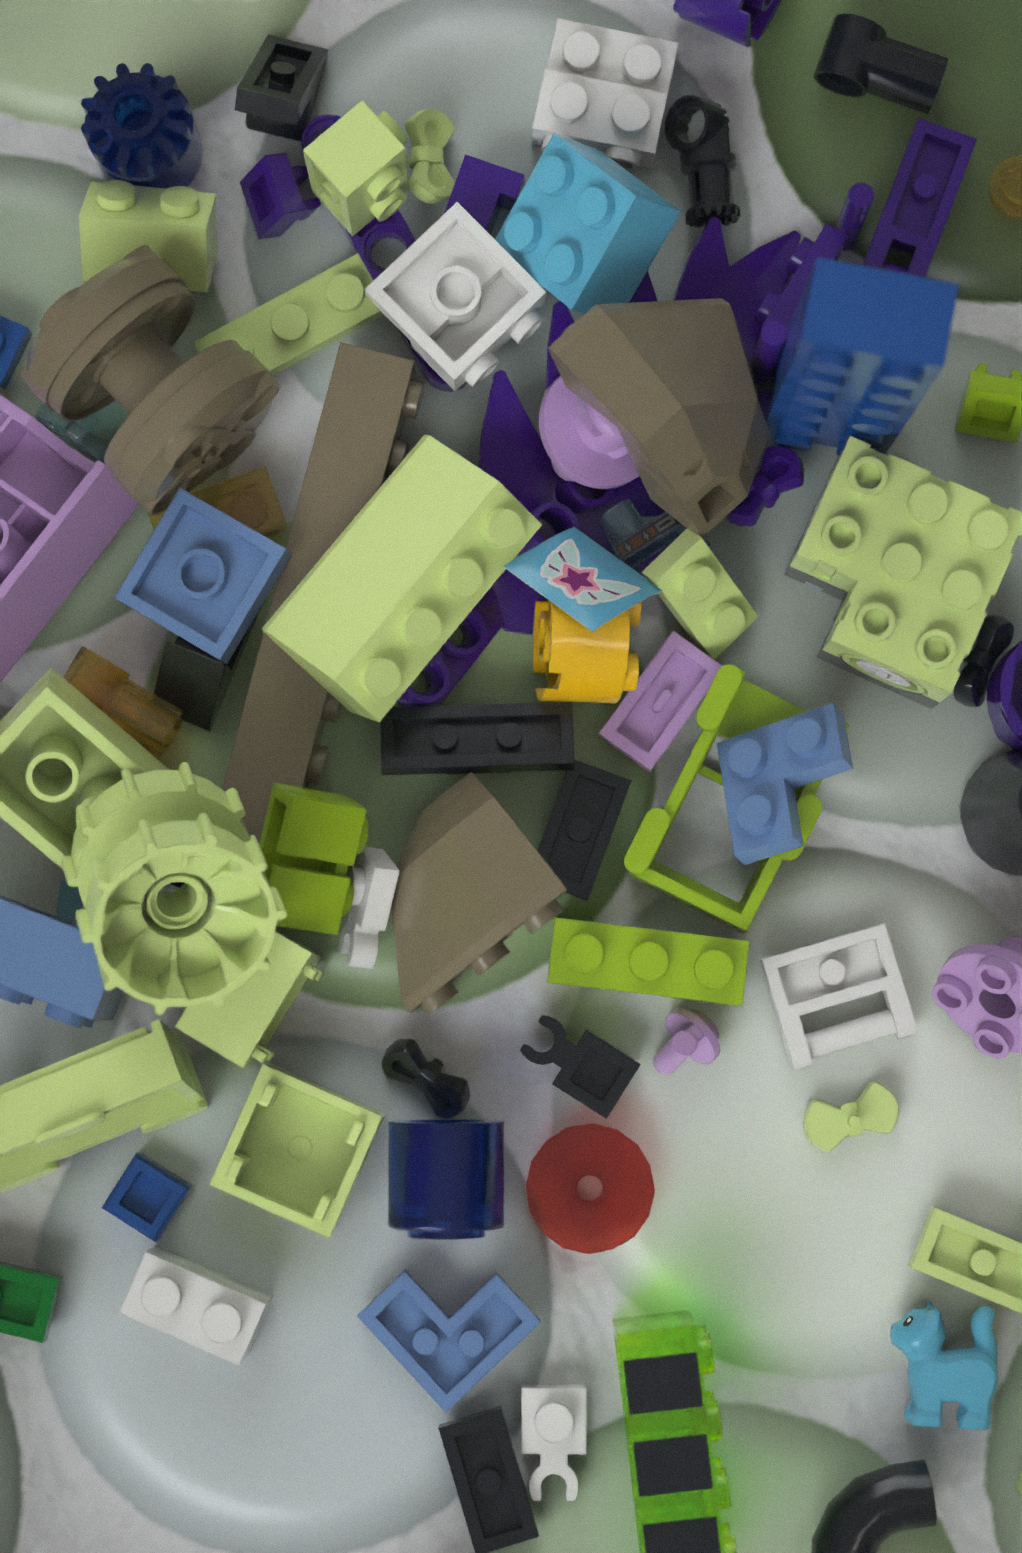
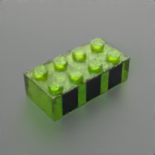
M689 1310L612 1319L639 1553H737L734 1535H731L729 1522L721 1523L719 1514L720 1509L731 1508V1499L726 1467L722 1465L721 1456L713 1457L711 1442L722 1441L723 1432L718 1400H715L713 1390L705 1391L703 1374L715 1373L710 1332L707 1333L705 1325L697 1326Z

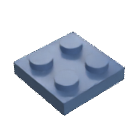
M179 488L114 598L227 664L288 563L292 553L191 493Z

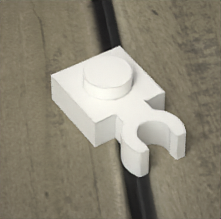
M365 847L360 854L356 855L354 866H348L347 876L353 882L354 897L347 923L344 925L340 935L338 952L348 955L346 962L348 966L373 969L378 952L379 931H386L399 869L383 849Z
M522 1385L521 1454H540V1462L534 1466L529 1477L531 1498L533 1501H541V1483L543 1479L548 1475L556 1474L561 1476L566 1482L567 1501H575L579 1489L578 1477L573 1466L568 1463V1454L586 1455V1385Z

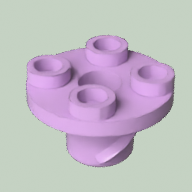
M559 376L545 390L539 411L540 437L556 474L566 481H575L581 485L597 489L620 487L639 477V473L617 426L566 388L562 377Z
M1018 936L1004 938L997 945L973 944L956 950L943 965L932 990V996L936 1004L944 1009L949 1017L965 1033L973 1038V1042L979 1051L992 1058H1004L1009 1052L1022 1053V937Z

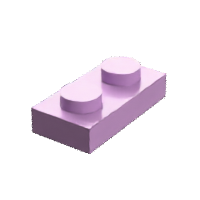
M672 631L638 678L636 690L628 692L598 736L650 773L707 694L722 665Z

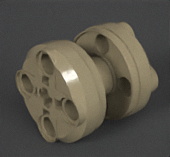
M142 245L126 255L121 261L110 265L93 276L81 287L68 291L49 307L40 321L39 327L41 329L29 349L27 363L22 370L21 377L27 382L29 389L49 410L55 411L64 421L73 422L84 419L105 408L115 400L126 410L129 416L110 441L105 452L104 463L114 474L115 481L129 496L154 516L169 507L179 488L190 492L213 473L232 463L247 449L256 436L255 431L267 415L272 400L278 394L281 386L267 368L250 351L244 350L235 340H225L216 343L186 362L175 353L171 347L188 325L195 310L196 300L186 288L182 278L165 260L160 258L148 245Z

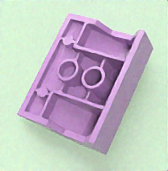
M1 395L0 683L140 504L135 502L115 481L114 474L106 464L100 460L95 463L73 449L33 416Z

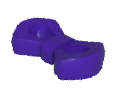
M768 447L765 450L760 471L754 476L748 496L725 518L730 523L738 526H754L764 507L772 508L780 497V493L801 487L804 484V466L801 458L787 447Z

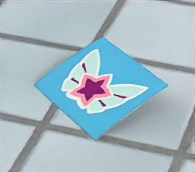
M575 527L554 535L503 566L591 632H594L606 622L644 599L663 591Z

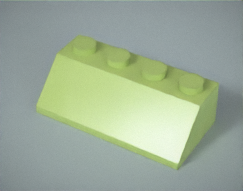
M424 434L261 630L348 711L380 722L505 571L506 568L503 566L519 554L542 524L498 480L432 436Z

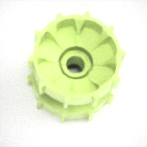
M187 762L181 763L178 770H153L132 775L130 769L125 768L121 772L123 778L121 781L103 791L88 807L82 804L76 807L79 824L74 833L71 855L64 856L61 859L67 884L69 887H78L83 903V909L78 910L75 914L82 941L84 943L93 942L98 959V967L106 991H111L118 987L133 998L152 1004L156 1015H162L166 1007H191L212 1001L215 1007L220 1008L224 1005L223 996L243 985L258 969L262 971L270 969L271 965L267 954L274 941L277 920L287 917L286 909L278 889L269 885L264 872L267 868L265 857L256 836L249 835L243 820L246 812L235 788H230L225 792L208 779L192 774ZM171 882H184L181 888L175 891H160Z

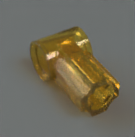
M81 646L63 678L159 760L178 734L186 713L128 679L130 674Z

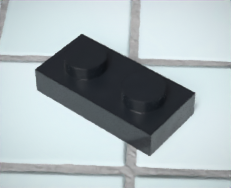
M575 760L574 770H567L537 852L566 887L567 891L565 894L588 901L632 780Z
M498 1406L439 1424L438 1429L475 1553H488L539 1537V1531L502 1407Z

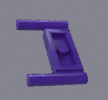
M856 183L850 188L835 228L826 223L815 242L807 237L803 238L786 267L787 271L794 274L783 293L772 288L761 304L753 320L761 325L750 363L756 383H766L773 376L786 341L788 327L816 258L820 257L838 261L842 251L850 250L856 244L874 199V191L868 184Z

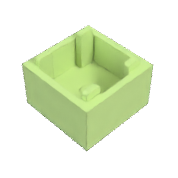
M276 929L274 941L267 954L271 965L268 971L258 969L243 985L223 996L224 1005L220 1008L215 1007L213 1001L186 1007L175 1028L242 1068L256 1066L258 1061L264 1063L266 1060L272 1062L276 1052L267 1048L307 979L321 980L324 973L315 968L321 956Z
M270 1062L264 1063L260 1068L209 1185L330 1238L335 1232L386 1113Z

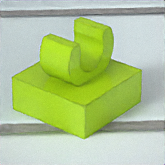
M979 363L975 371H970L956 414L955 432L1017 443L1022 430V375L1019 370L1014 369L1011 370L1009 377L987 373V364Z

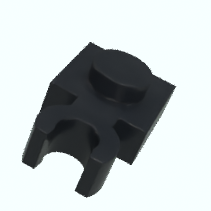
M541 1015L538 1022L550 1029L554 1035L552 1048L546 1052H538L531 1046L523 1044L520 1049L521 1053L526 1059L535 1064L545 1065L553 1062L559 1066L561 1070L555 1077L552 1085L607 1119L641 1064L588 1030L584 1031L575 1045L567 1040L566 1031L559 1021L550 1016Z

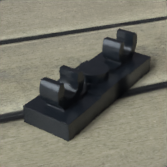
M572 702L392 707L380 721L382 775L469 774L470 772L473 774L510 773L513 771L574 770Z

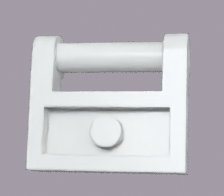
M885 923L760 960L782 1032L788 1059L794 1071L812 1066V1059L893 1034H895L898 1040L917 1034L914 1015ZM883 992L886 1010L806 1034L804 1033L799 1016L874 993Z

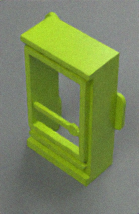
M727 664L718 670L696 714L697 724L702 728V731L663 809L653 808L646 813L624 857V866L630 872L628 877L742 934L748 931L782 860L791 861L801 854L822 812V802L815 794L823 779L800 786L795 790L804 846L760 860L739 903L655 861L697 774L723 786L722 774L702 765L717 735L730 739L806 712V710L744 680L745 671L735 665ZM845 722L846 730H848L850 724Z

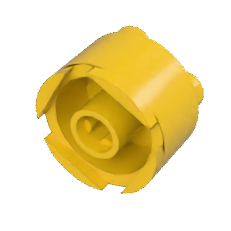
M536 601L533 619L532 666L533 673H545L547 688H535L537 699L539 701L616 704L620 700L623 691L634 692L638 683L639 661L637 653L629 652L630 626L637 627L639 625L641 602L606 622L594 632H591L551 601Z

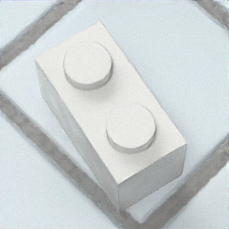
M155 1245L144 1253L119 1314L240 1366L250 1351L273 1296Z

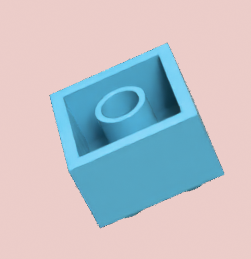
M553 133L495 240L537 283L571 310L586 314L595 304L629 303L682 211L599 149Z

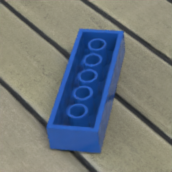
M817 257L788 327L786 341L771 378L765 417L770 431L769 435L775 436L774 443L796 450H809L812 447V443L837 448L836 455L839 456L847 440L852 436L870 444L871 449L886 454L944 368L959 284Z

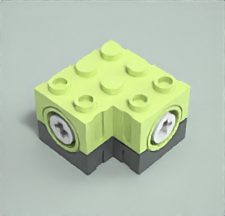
M850 436L834 463L784 575L804 584L807 581L822 588V592L842 600L834 616V623L822 643L817 658L932 709L953 692L961 674L958 672L960 665L973 647L987 615L984 612L987 604L996 595L1013 556L1011 550L1015 542L1022 536V512L1010 506L1007 509L990 502L991 498L951 480L945 482L930 475L931 471L893 454H882L871 449L870 444Z

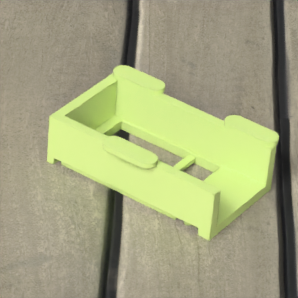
M160 1019L150 1022L153 1032L146 1027H142L0 1085V1194L57 1171L59 1169L57 1161L140 1127L142 1133H150L206 1110L208 1104L185 1042Z

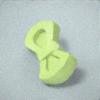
M423 109L416 112L404 124L413 146L411 157L409 158L410 162L408 163L409 167L413 169L409 179V190L422 202L435 204L448 200L455 184V180L444 165L443 148L455 128L454 124L443 112L435 109Z
M872 1081L866 1086L856 1102H846L838 1107L817 1099L810 1101L804 1113L803 1129L807 1139L814 1146L822 1151L830 1152L847 1136H859L865 1131L883 1134L891 1133L898 1119V1102L894 1094L887 1087L877 1081Z

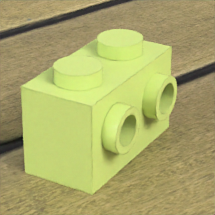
M363 100L303 149L311 190L352 237L375 217L381 222L392 216L406 201L407 195L405 192L409 189L407 164L410 160L403 146L408 141L405 133L386 111L376 115Z
M109 180L103 183L91 181L79 213L82 281H88L105 268L121 261L136 248L148 245L182 278L188 291L207 293L217 260L216 193L196 192L194 189L185 186H173L165 189L134 186L122 180Z

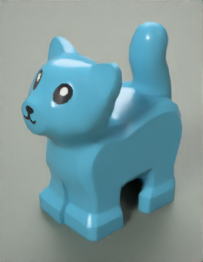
M926 1302L924 1308L910 1309L900 1321L892 1324L890 1329L891 1343L900 1349L908 1360L907 1378L910 1388V1402L904 1407L906 1421H909L914 1426L940 1428L942 1427L944 1402L951 1401L960 1403L956 1420L959 1421L958 1428L989 1430L992 1409L991 1401L998 1384L997 1341L992 1331V1323L995 1318L993 1308L983 1305L979 1306L973 1313L971 1318V1332L974 1339L973 1347L942 1350L946 1337L944 1321L939 1309H935L931 1302Z

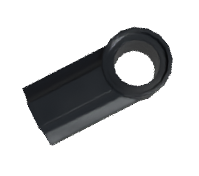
M844 13L838 14L833 19L814 72V79L819 85L836 94L848 97H862L869 93L929 114L949 59L887 37L884 28L868 18Z

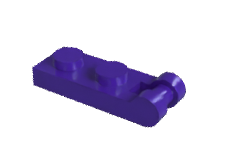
M921 118L917 119L862 266L926 278L977 141L976 138ZM890 246L913 254L908 269L885 261Z

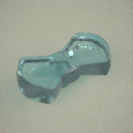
M44 404L38 408L34 417L51 432L66 438L78 449L83 450L95 463L98 460L104 463L105 452L109 444L90 433L99 422L94 415L86 417L81 424H78L75 421H64L55 411L49 410Z

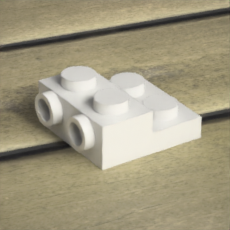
M557 18L547 68L544 70L532 126V145L541 146L544 152L554 133L599 149L628 172H636L640 167L653 169L679 43Z
M458 202L365 288L366 296L410 340L411 348L454 391L466 381L472 388H476L483 383L500 363V360L494 354L511 338L519 345L524 343L540 328L546 319L540 310L546 305L547 292Z

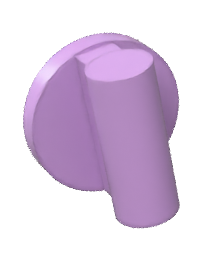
M681 1007L675 1008L666 1017V1027L672 1038L655 1054L653 1064L658 1072L668 1075L673 1073L689 1057L699 1063H712L720 1055L719 1032L716 1025L707 1015L699 1010L690 1011Z

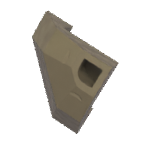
M724 299L595 304L576 323L567 327L561 336L548 347L566 388L617 426L650 499L683 526L703 538L748 496L770 431L744 339L731 305Z
M472 772L443 792L420 812L413 828V833L410 835L396 866L399 869V876L391 908L401 1003L409 1013L422 1006L425 1012L430 1015L459 993L452 982L459 978L462 972L472 966L476 973L481 975L510 953L503 942L512 936L515 930L524 924L530 933L533 934L564 910L557 899L566 893V887L494 796Z

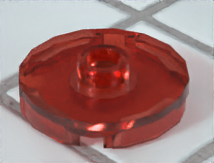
M595 1123L568 1126L545 1140L531 1160L525 1185L529 1211L542 1233L564 1249L585 1254L612 1250L635 1237L650 1215L655 1193L650 1164L638 1144L616 1128ZM588 1175L597 1177L602 1183L601 1193L594 1199H584L577 1191L578 1182L581 1178Z

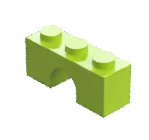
M555 917L547 983L742 1006L750 941Z

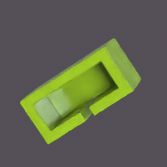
M273 782L259 845L267 863V868L264 872L269 885L278 889L287 912V917L277 920L276 926L334 935L338 934L341 917L349 913L354 897L353 882L347 876L348 866H354L356 854H360L365 848L369 831L368 820L365 817L367 809L349 796Z

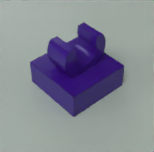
M287 153L264 155L239 182L259 240L280 237L294 222L308 218L321 205L319 198L303 199L301 197L298 186L309 177L307 167L302 165L291 167Z

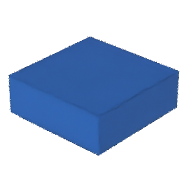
M137 1152L103 1204L102 1209L152 1241L157 1242L193 1185L141 1152Z

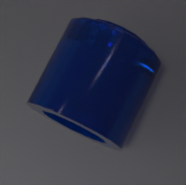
M410 1119L389 1121V1228L408 1231L407 1237L417 1239H474L485 1237V1231L501 1229L504 1226V1121L486 1119Z

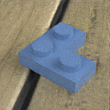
M834 702L717 743L734 856L744 865L804 846L794 789L853 769L844 713Z
M405 1269L357 1315L364 1325L445 1412L450 1410L541 1323V1319L497 1272L449 1316Z

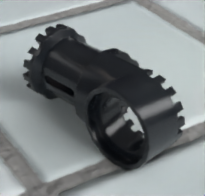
M685 95L674 102L666 116L664 128L667 142L672 148L680 151L681 172L688 176L690 209L685 214L686 225H689V227L695 226V228L700 229L704 226V223L706 226L707 221L716 216L720 219L722 225L728 226L730 223L738 222L739 217H741L740 206L733 202L731 171L736 166V155L730 152L729 117L724 115L727 111L721 108V104L695 95ZM702 110L705 118L704 129L699 138L691 143L687 134L689 132L688 124L691 122L692 116L697 111Z

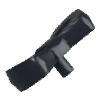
M989 615L984 619L978 634L976 647L963 659V662L968 664L960 672L961 674L954 687V698L957 702L967 707H980L984 703L988 677L993 665L1001 653L1010 645L1013 638L1014 625L1006 618Z
M414 1039L396 1040L386 1049L381 1063L384 1074L390 1079L410 1084L426 1097L438 1117L453 1118L465 1109L470 1099L468 1082L464 1078L441 1073L443 1063L437 1058L427 1062Z

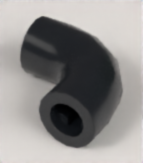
M925 1460L890 1464L855 1477L828 1502L812 1537L811 1553H877L880 1545L892 1534L903 1530L935 1526L937 1523L935 1497Z

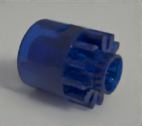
M150 63L144 64L140 72L130 73L126 64H118L116 67L118 77L110 81L102 76H97L94 79V84L98 91L93 98H84L81 101L86 114L81 131L105 180H122L134 186L165 189L173 186L188 187L200 168L203 148L201 136L189 102L179 90L176 79L172 75L164 78L156 75Z

